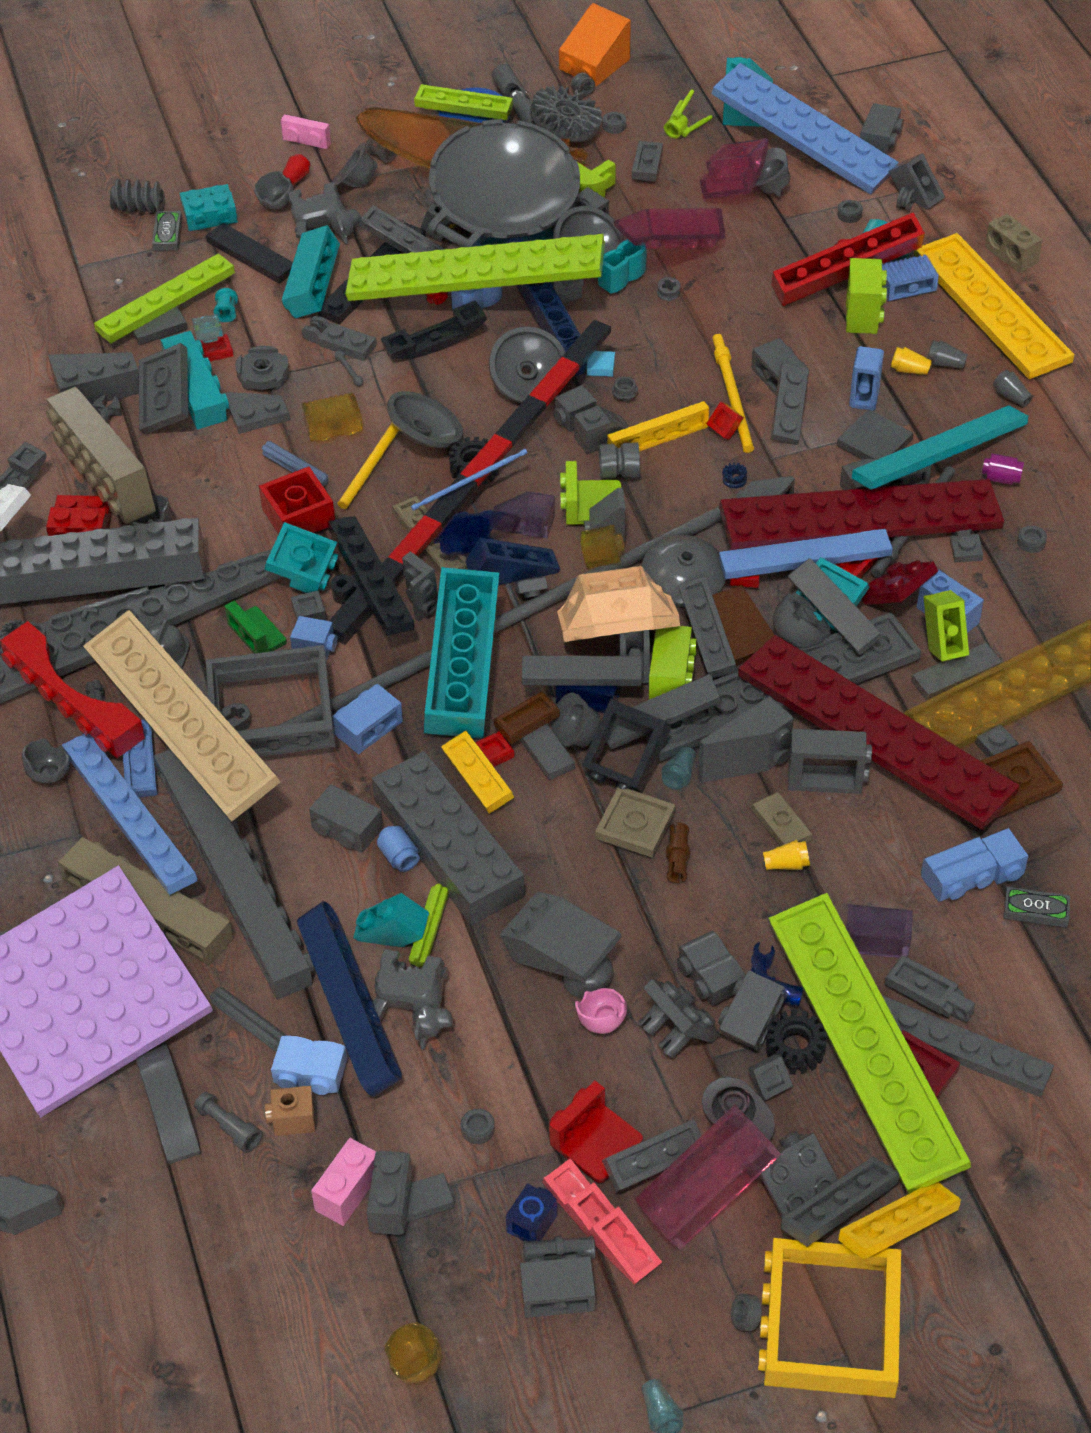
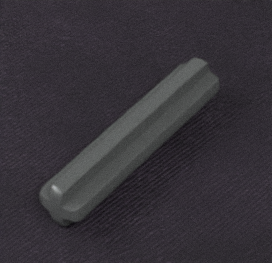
M217 987L211 993L210 999L213 1005L277 1052L281 1037L287 1036L285 1033L225 988Z

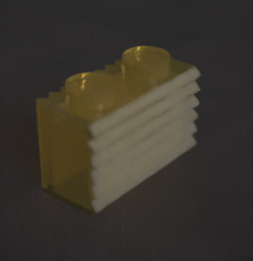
M352 392L345 395L340 394L339 397L335 395L334 397L330 396L328 399L324 398L323 400L319 399L318 401L302 403L304 424L310 442L316 440L324 441L330 437L344 434L352 435L358 431H363L362 414L355 394Z

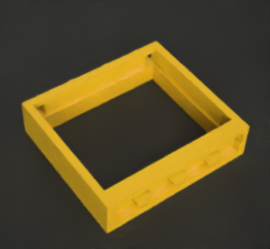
M773 1238L772 1251H765L764 1272L770 1273V1283H763L762 1305H769L768 1316H761L760 1338H767L766 1350L759 1349L758 1370L765 1371L764 1386L895 1398L899 1380L901 1249L886 1248L863 1260L844 1244L813 1242L807 1247L798 1240ZM783 1262L884 1271L881 1371L778 1361Z

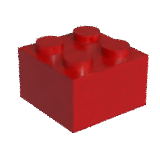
M309 466L259 485L262 510L278 534L284 522L315 533L328 528V522L335 520L333 500Z

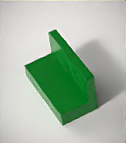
M235 600L224 605L228 625L254 654L272 652L287 644L286 637L257 606L244 611Z

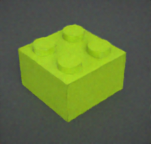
M850 258L846 295V333L877 334L878 324L884 322V308L881 306L886 304L887 288L882 286H886L887 270H882V259Z

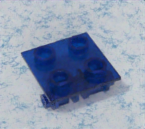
M485 510L474 514L459 512L453 515L445 528L442 529L441 533L434 540V544L440 543V550L442 553H446V555L471 553L480 537L494 540V538H490L489 534L506 515V512H494L493 510Z

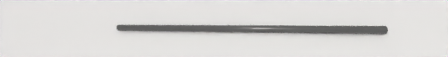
M719 506L583 574L627 568L643 560L647 550L660 539L673 535L691 536L721 521L722 516ZM577 577L495 617L494 634L567 598ZM432 649L332 698V715L341 707L347 706L358 698L363 691L369 690L376 684L385 689L429 667ZM322 704L277 726L323 720Z

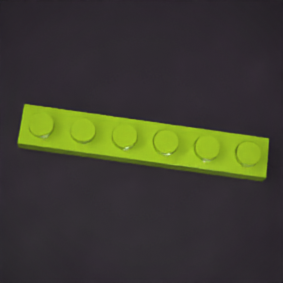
M218 253L94 323L95 331L111 344L235 274L234 265Z

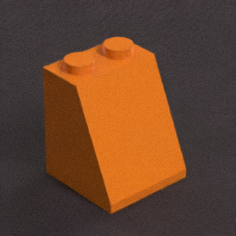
M592 3L559 49V70L574 77L581 72H585L594 80L595 86H598L630 60L631 20Z

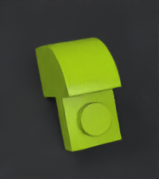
M608 159L595 169L590 170L578 163L580 171L579 193L588 187L605 198V190L614 185L616 181V164Z

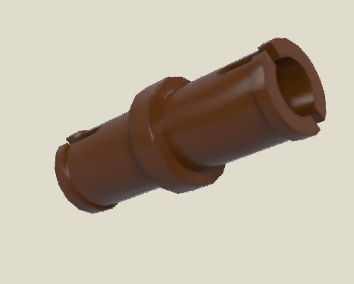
M677 822L676 832L674 823L669 828L670 839L669 845L666 847V857L668 859L667 879L673 883H680V874L682 882L687 879V860L690 858L691 852L688 846L689 827L685 823Z

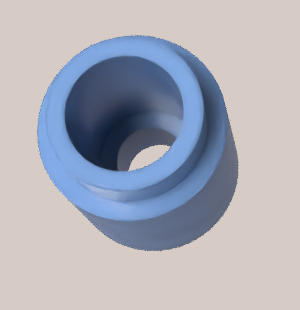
M388 826L380 832L377 846L393 868L398 869L400 872H405L412 869L419 862L418 848L401 826Z

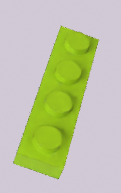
M422 84L414 98L415 107L508 120L513 108V98Z

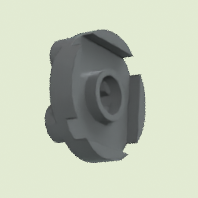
M256 346L248 349L249 354L243 358L242 354L237 358L235 364L237 378L246 390L280 389L284 385V380L288 377V358L285 354L278 353V349L275 347Z

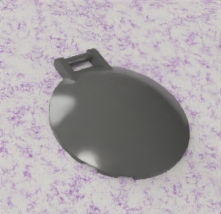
M502 119L482 121V125L470 129L466 126L450 135L438 147L432 158L429 186L433 199L441 211L429 223L428 231L434 235L440 234L461 247L481 246L488 237L518 238L544 231L555 225L559 218L573 207L580 188V171L577 160L573 159L569 153V147L560 138L532 123L519 120L517 124L502 123ZM452 221L473 234L467 239L446 227V224Z

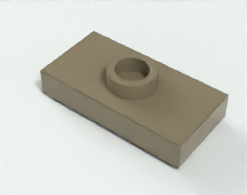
M779 792L752 804V811L780 846L794 840L798 842L806 841V843L812 841L810 830Z

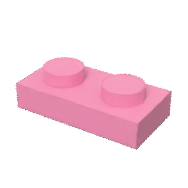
M285 114L282 117L283 140L328 149L330 146L329 124Z

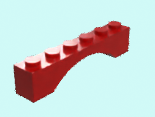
M29 621L0 640L3 651L1 657L9 668L15 667L27 684H34L46 701L52 700L64 717H71L83 734H90L102 751H109L114 757L119 758L145 739L142 721L122 703L105 702L90 698L75 691L63 682L51 665V655L46 636Z

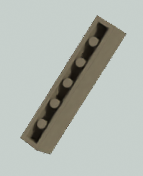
M82 837L58 862L63 881L77 889L119 865L169 943L209 966L233 940L231 923L224 914L209 910L198 899L193 897L190 899L179 891L169 895L161 883L149 871L145 869L141 871L131 865L123 856H115L108 852L98 842L92 843Z

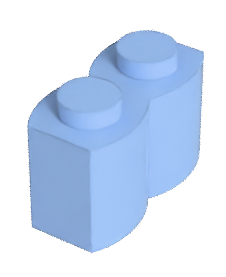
M282 1036L271 1068L273 1082L281 1088L311 1086L312 1092L318 1095L338 1093L348 1059L346 1047L330 1041H311L297 1036Z

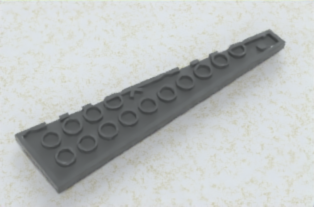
M270 549L237 561L221 564L217 567V570L204 573V579L164 584L165 586L148 590V587H144L81 606L68 612L52 615L49 621L38 624L32 621L30 623L46 636L51 655V665L55 673L61 677L94 662L95 660L83 646L128 610L133 613L147 630L155 625L162 624L164 619H168L170 624L174 626L283 576L264 570L272 550ZM0 631L1 640L3 638L2 631ZM1 643L0 704L36 688L34 684H27L15 667L9 668L1 657L3 653Z

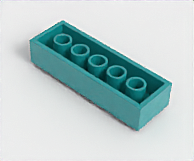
M441 567L424 714V733L458 736L467 731L471 738L483 739L499 584L498 572Z

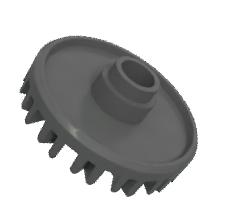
M554 85L552 87L547 86L545 90L541 87L540 91H537L534 95L530 107L531 117L537 126L550 131L561 140L569 142L586 141L598 133L603 117H601L602 110H600V107L594 108L595 100H591V97L583 100L584 92L578 93V90H575L573 96L569 95V86L566 89L560 86L558 92Z

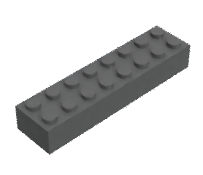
M182 518L175 521L152 522L135 526L125 525L119 528L95 529L78 533L69 532L62 535L39 536L22 540L12 539L0 542V604L204 579V541L199 518Z

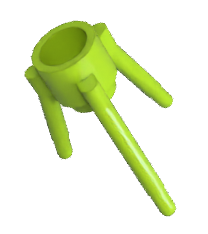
M693 89L689 91L684 100L678 102L672 115L663 127L665 133L671 138L677 139L680 135L686 138L690 132L713 118L712 115H709L687 127L688 120L682 112L695 92Z

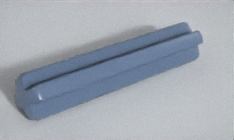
M267 441L262 446V454L289 471L295 472L309 466L323 487L328 484V474L272 441Z

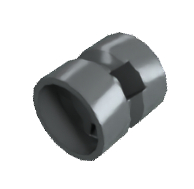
M638 442L623 443L620 448H617L615 444H599L601 480L617 479L619 474L624 478L640 477Z

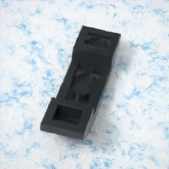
M475 300L452 309L453 318L410 335L403 329L381 338V342L391 358L407 359L425 356L461 341L479 328L487 320V317Z

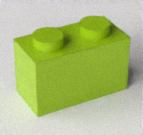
M952 590L923 596L929 651L941 661L969 655L964 599Z

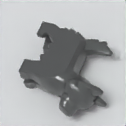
M335 182L324 184L323 194L313 195L312 198H307L306 200L300 198L302 196L300 189L288 192L292 217L296 225L295 233L297 238H301V234L309 230L331 225L343 242L348 244L347 236L353 233L354 226L359 224L362 217L355 209L346 210L339 197Z
M384 949L380 959L381 968L377 972V977H375L376 998L373 1001L380 1021L389 1007L413 1010L412 1018L415 1027V1039H420L421 1049H425L429 1038L436 1037L440 1029L453 1025L452 1013L447 1009L441 1008L443 982L448 976V968L444 966L445 963L442 958L427 956L421 969L407 967V970H405L406 963L398 961L399 951Z

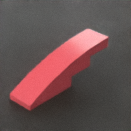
M571 1158L541 1181L587 1237L593 1236L597 1248L634 1285L662 1263L618 1206L615 1209L595 1182L592 1184L588 1182Z

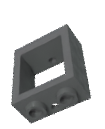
M792 729L788 764V790L861 794L863 782L869 781V764L865 763H871L872 745L866 744V732ZM803 759L856 760L855 767L803 764Z

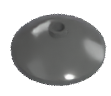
M589 206L574 207L566 211L557 221L553 232V239L603 234L605 240L604 254L611 250H616L618 245L625 241L620 226L611 216L602 210Z
M528 326L514 328L504 333L491 350L489 371L492 381L504 396L515 402L522 403L566 352L560 342L545 330ZM527 368L530 374H523L521 369Z
M401 391L394 393L387 402V412L392 423L405 437L419 445L433 448L452 447L453 444H457V441L463 435V429L457 417L444 405L430 397L415 392Z
M689 535L665 537L655 542L647 550L643 558L642 567L657 585L662 587L664 593L671 596L676 607L685 608L678 584L706 576L712 595L721 592L725 585L726 579L719 562V551L713 545L698 537Z

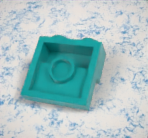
M228 184L179 193L188 231L215 227L222 223H238L235 203Z
M284 522L266 561L264 570L291 579L289 587L305 593L319 591V589L325 591L330 575L326 574L328 569L334 570L339 557L338 554L334 553L337 542Z

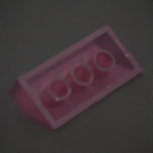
M721 208L645 209L613 221L614 227L635 246L645 245L646 249L659 248L661 245H664L665 249L677 248L680 245H683L684 249L697 247L698 244H701L702 248L717 246V241L726 239Z
M735 1104L644 1189L635 1200L663 1235L681 1250L770 1166L781 1153Z

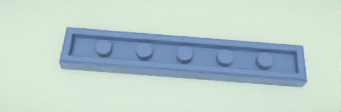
M878 529L854 534L719 552V562L724 578L732 579L795 570L809 558L815 564L820 557L832 564L892 556L893 548L886 529Z

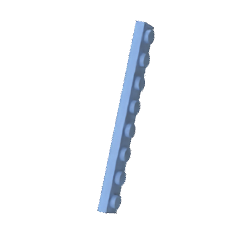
M82 734L62 744L64 751L70 757V762L166 892L171 895L197 882L194 870L106 754L99 748L94 738L90 734Z

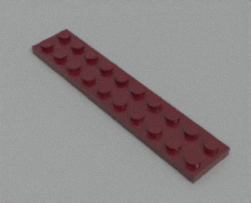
M990 479L877 487L872 490L862 488L720 499L719 504L731 550L854 534L878 529H886L888 537L951 533L972 529L971 531L1001 529L1005 522Z
M777 635L771 637L738 668V676L821 729L866 732V744L872 745L871 760L981 830L985 829L1019 791L1020 785Z

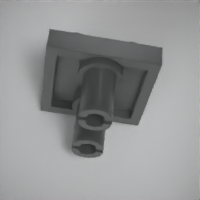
M651 979L644 987V990L656 1003L638 1022L652 1036L656 1034L669 1018L674 1022L676 1026L658 1043L659 1047L664 1049L663 1052L670 1058L674 1059L691 1038L713 1043L721 1035L714 1027L715 1019L704 1009H698L693 1003L696 1000L695 997L685 987L677 988L669 981L663 983L655 979Z

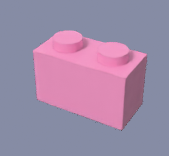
M349 1138L311 1190L315 1211L344 1226L370 1190L376 1151Z

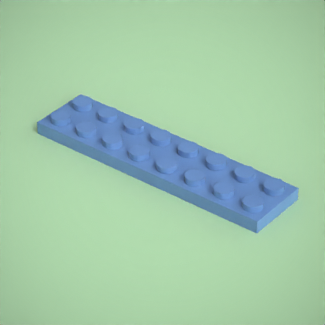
M741 63L713 87L712 95L870 195L890 176L888 171L899 164L895 159Z

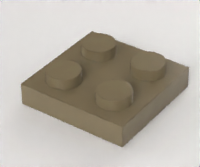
M618 787L595 830V839L653 858L675 814L676 805L630 789L623 790Z

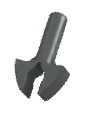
M106 395L99 397L92 404L107 424L110 416H122L120 402L115 395L112 404L107 407Z

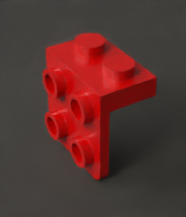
M595 1080L587 1088H581L573 1097L572 1103L565 1110H558L549 1122L550 1146L568 1160L571 1158L580 1170L597 1183H603L609 1177L602 1162L603 1159L643 1142V1136L640 1132L605 1106V1088Z

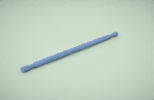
M523 449L519 453L511 455L423 499L422 502L411 505V509L414 511L420 506L428 504L514 461L519 456L526 455L527 450Z

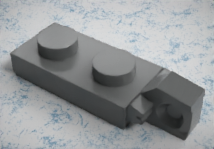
M904 955L899 958L885 977V985L947 1017L952 1015L966 1023L974 1014L975 1003L964 997V993L958 989V984Z

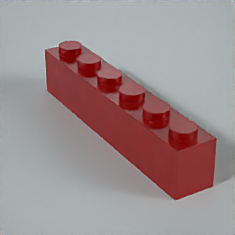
M914 212L773 271L771 286L783 307L848 279L850 258L882 259V264L922 248L925 232Z

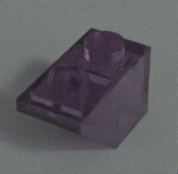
M527 491L494 506L493 530L548 539L555 517V496Z

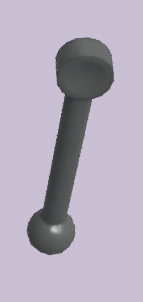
M336 351L334 353L335 360L341 361L352 376L354 385L361 386L363 378L357 376L346 361L344 351Z

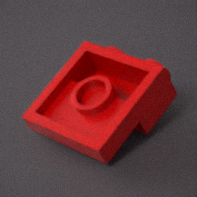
M57 495L55 506L50 508L46 525L48 536L62 535L69 532L78 533L95 529H108L112 513L108 502H103L99 496Z

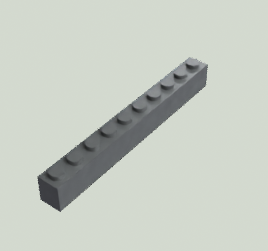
M170 749L154 755L158 775L275 998L278 1000L311 986L310 972L314 971L312 960L308 953L302 954L299 948L301 947V941L296 930H289L287 926L289 921L284 908L276 906L274 902L276 896L271 884H264L262 880L264 874L257 860L252 862L250 846L245 838H239L238 833L240 831L236 820L231 822Z

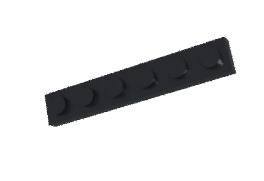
M404 222L405 225L426 237L425 230ZM384 242L370 257L404 253ZM347 279L323 302L318 316L340 325L364 300H347L345 294Z
M351 516L329 521L328 530L334 541L337 542V547L386 636L414 630V619L357 518Z

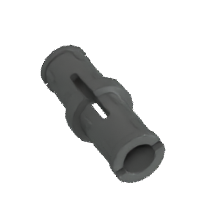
M561 1235L554 1236L553 1240L523 1241L524 1262L535 1258H544L546 1260L563 1259L568 1255L591 1256V1259H595L593 1236L563 1239Z

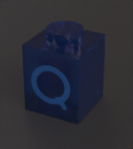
M527 1183L506 1214V1232L522 1241H541L557 1217V1199L547 1189L542 1187L536 1188Z

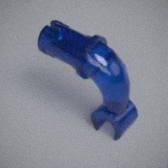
M758 942L753 948L750 971L784 986L788 993L784 1003L799 1007L803 988L776 980L775 976L770 977L768 975L767 969L773 963L775 949L772 945L770 953L763 955L759 951L761 942Z

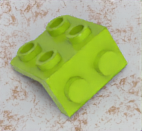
M566 461V472L560 473V489H566V492H560L561 509H566V524H584V521L589 520V509L615 489L621 488V482L618 480L577 481V461Z

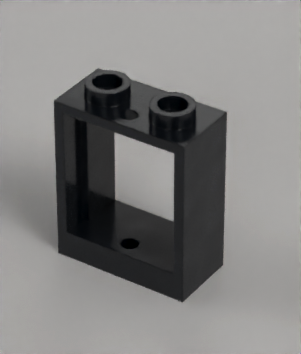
M611 699L581 766L589 771L588 777L598 782L605 783V780L608 779L616 783L615 788L619 787L623 790L630 789L643 793L671 726L665 720ZM616 718L652 732L633 778L596 764Z

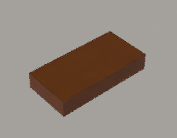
M541 691L494 718V726L513 744L559 717L560 709Z

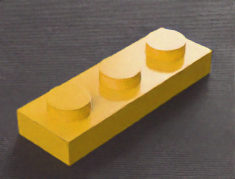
M467 731L441 746L446 757L488 814L514 798L510 788Z

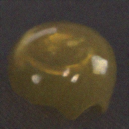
M418 1322L404 1324L392 1332L385 1344V1353L388 1357L390 1369L402 1382L409 1384L422 1382L437 1372L442 1359V1350L439 1341L429 1327Z

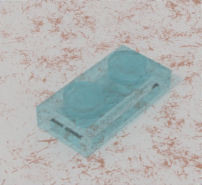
M217 314L192 319L197 341L202 340L203 343L217 341L218 337L223 336Z

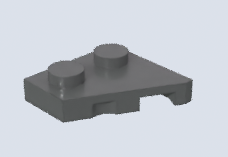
M225 392L229 402L228 411L238 434L290 420L289 411L281 395Z

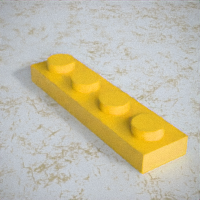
M703 401L607 435V444H615L617 448H620L623 443L638 442L640 452L708 428L706 423L709 420V407Z
M939 1182L919 1188L840 1229L838 1241L865 1260L958 1211L961 1199Z

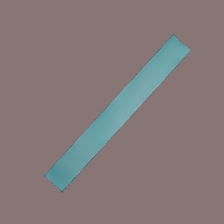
M1008 405L853 469L852 479L870 490L1020 428L1028 424L1029 416Z

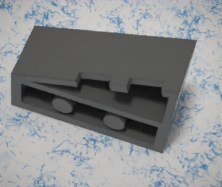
M132 352L48 355L58 393L77 387L91 405L103 395H106L108 402L113 400L114 395L120 399L139 394V371Z

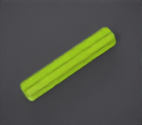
M436 884L430 889L424 908L429 912L423 938L415 941L411 949L409 963L417 968H422L427 956H430L447 901L449 890L447 887L442 886V884Z

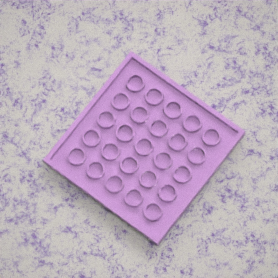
M119 865L0 936V1051L40 1118L213 1011L210 1003Z

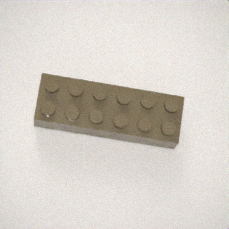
M73 387L47 398L49 410L46 411V415L51 425L54 426L55 431L52 432V436L56 445L63 447L68 460H73L78 472L85 474L88 484L91 488L95 487L97 489L100 499L103 502H108L112 514L119 516L125 524H128L155 512L145 467L79 389Z

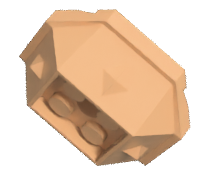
M642 566L578 575L565 604L557 611L558 623L564 642L680 626L679 614L671 596L663 592L662 587L653 581Z

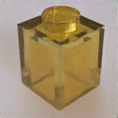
M614 525L581 532L580 545L587 569L620 562L621 551L625 550L622 534L616 533Z

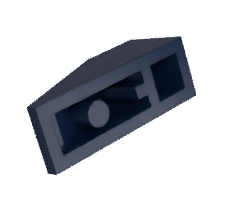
M481 537L465 561L468 570L498 572V585L556 574L560 571L553 549Z

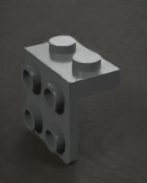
M797 1131L789 1133L779 1139L780 1146L773 1150L767 1147L754 1153L751 1156L753 1161L743 1166L749 1179H762L781 1218L838 1180L814 1133L798 1134Z

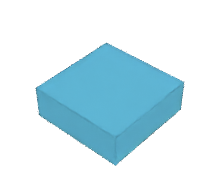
M595 351L588 359L587 375L613 377L615 352Z

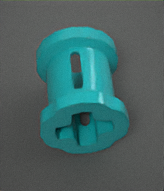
M230 288L219 289L215 293L217 305L213 310L214 317L220 322H231L236 318L235 305L238 302V295Z

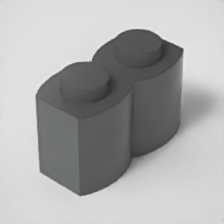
M710 931L679 946L678 967L684 976L689 975L694 981L695 991L701 999H706L713 1006L733 996V990L740 977L745 978L746 975L714 931Z

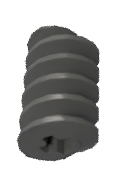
M116 179L115 185L112 186L110 192V207L112 210L118 207L121 211H125L128 208L129 211L133 212L136 209L139 212H144L147 209L150 213H154L156 210L164 211L165 194L163 189L160 188L158 181L155 182L154 188H151L150 181H146L143 188L141 187L140 180H136L134 187H132L129 179L126 180L124 186H122L121 179Z

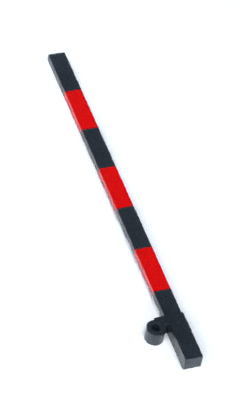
M594 319L451 485L501 461L611 333V326ZM490 473L440 497L382 563L393 584L403 575L402 557L410 551L419 556ZM341 574L331 580L333 599L343 605L329 621L333 623V631L337 635V641L346 645L373 614V610L353 575Z

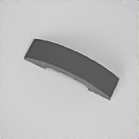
M24 442L7 459L10 467L0 476V490L8 484L27 489L40 471L47 457L46 452Z
M166 1042L136 1058V1062L169 1165L200 1155L201 1152Z

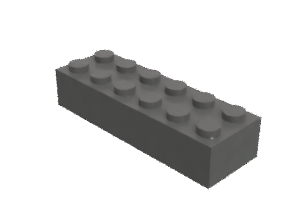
M425 751L372 777L374 801L394 826H401L418 848V855L422 863L439 884L448 888V896L471 926L525 897L523 873Z

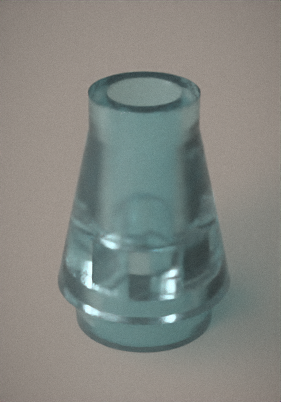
M681 747L678 753L663 766L661 771L662 781L667 787L677 790L689 784L693 762L696 758V753L693 749Z
M653 1379L646 1382L641 1390L645 1399L649 1428L656 1433H677L683 1427L682 1419L684 1414L666 1391L661 1380Z

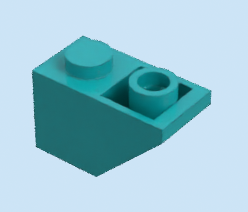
M403 893L397 894L368 909L362 910L356 919L357 926L353 938L360 942L402 948L423 938L429 912Z

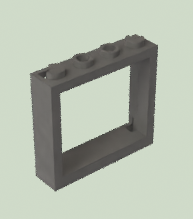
M324 645L206 660L208 699L220 713L219 684L318 672L323 720L237 732L259 757L336 747Z

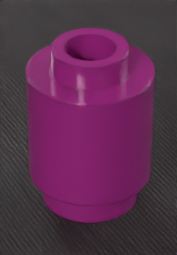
M992 453L991 459L985 458L982 474L987 475L986 479H990L992 482L1008 485L1013 483L1020 484L1024 462L1017 461L1018 458Z

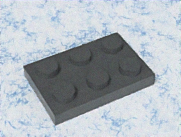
M181 343L139 360V430L145 434L188 418L187 347Z

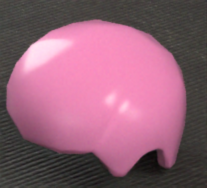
M600 988L591 992L586 991L582 1001L575 1002L580 1023L593 1033L606 1034L614 1031L621 1025L627 1014V1005L624 997L614 989Z

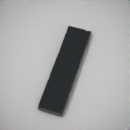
M222 223L206 235L209 244L280 284L289 277L293 264L292 261L229 225Z

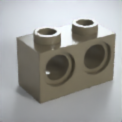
M1006 213L988 223L985 248L1017 272L1022 273L1039 263L1043 239Z

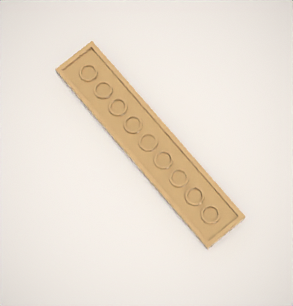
M130 610L83 646L231 822L280 783V780Z

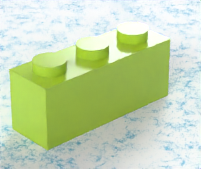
M676 626L656 629L649 674V700L692 682L697 649V639L691 638L692 627Z

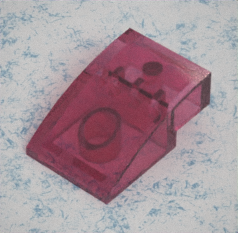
M768 138L723 144L706 161L708 172L699 180L703 198L710 199L749 194L757 183L765 164L769 145Z

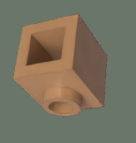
M311 1086L271 1090V1103H265L266 1123H273L275 1136L315 1132L314 1101Z

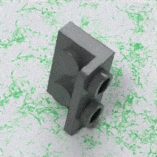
M410 551L402 557L403 574L407 587L406 594L413 603L415 619L421 621L427 615L433 614L437 609L438 592L435 569Z

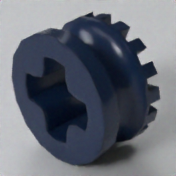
M731 463L728 466L725 465L722 472L723 483L729 488L737 489L743 487L747 483L746 467L743 464L740 465V463H737V465L735 463L733 465Z

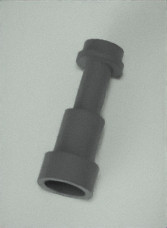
M208 1092L199 1095L194 1104L198 1113L202 1116L208 1114L220 1124V1129L233 1138L234 1145L244 1153H248L259 1144L262 1138V1131L251 1122H244L233 1112H226L217 1104V1097Z

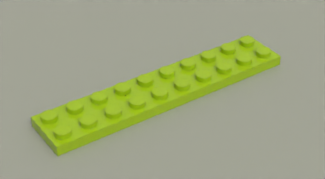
M603 234L354 258L351 262L345 294L348 301L601 277L605 240Z
M827 893L769 917L770 926L818 1020L822 1023L824 1031L827 1032V1037L886 1153L898 1172L907 1194L971 1168V1162L829 895Z

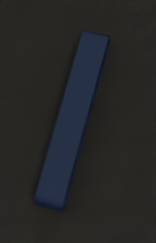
M511 238L506 243L526 242V240L522 238ZM551 282L516 285L540 328L553 335L566 352L581 334ZM587 361L574 376H579L586 372Z
M322 901L299 917L297 924L358 1080L363 1089L371 1097H375L401 1080L402 1073L340 920L331 905L326 901Z

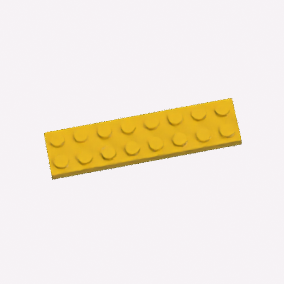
M958 233L923 245L922 248L914 251L913 257L923 256L924 254L928 256L939 274L938 283L1028 379L1073 363L1075 354Z

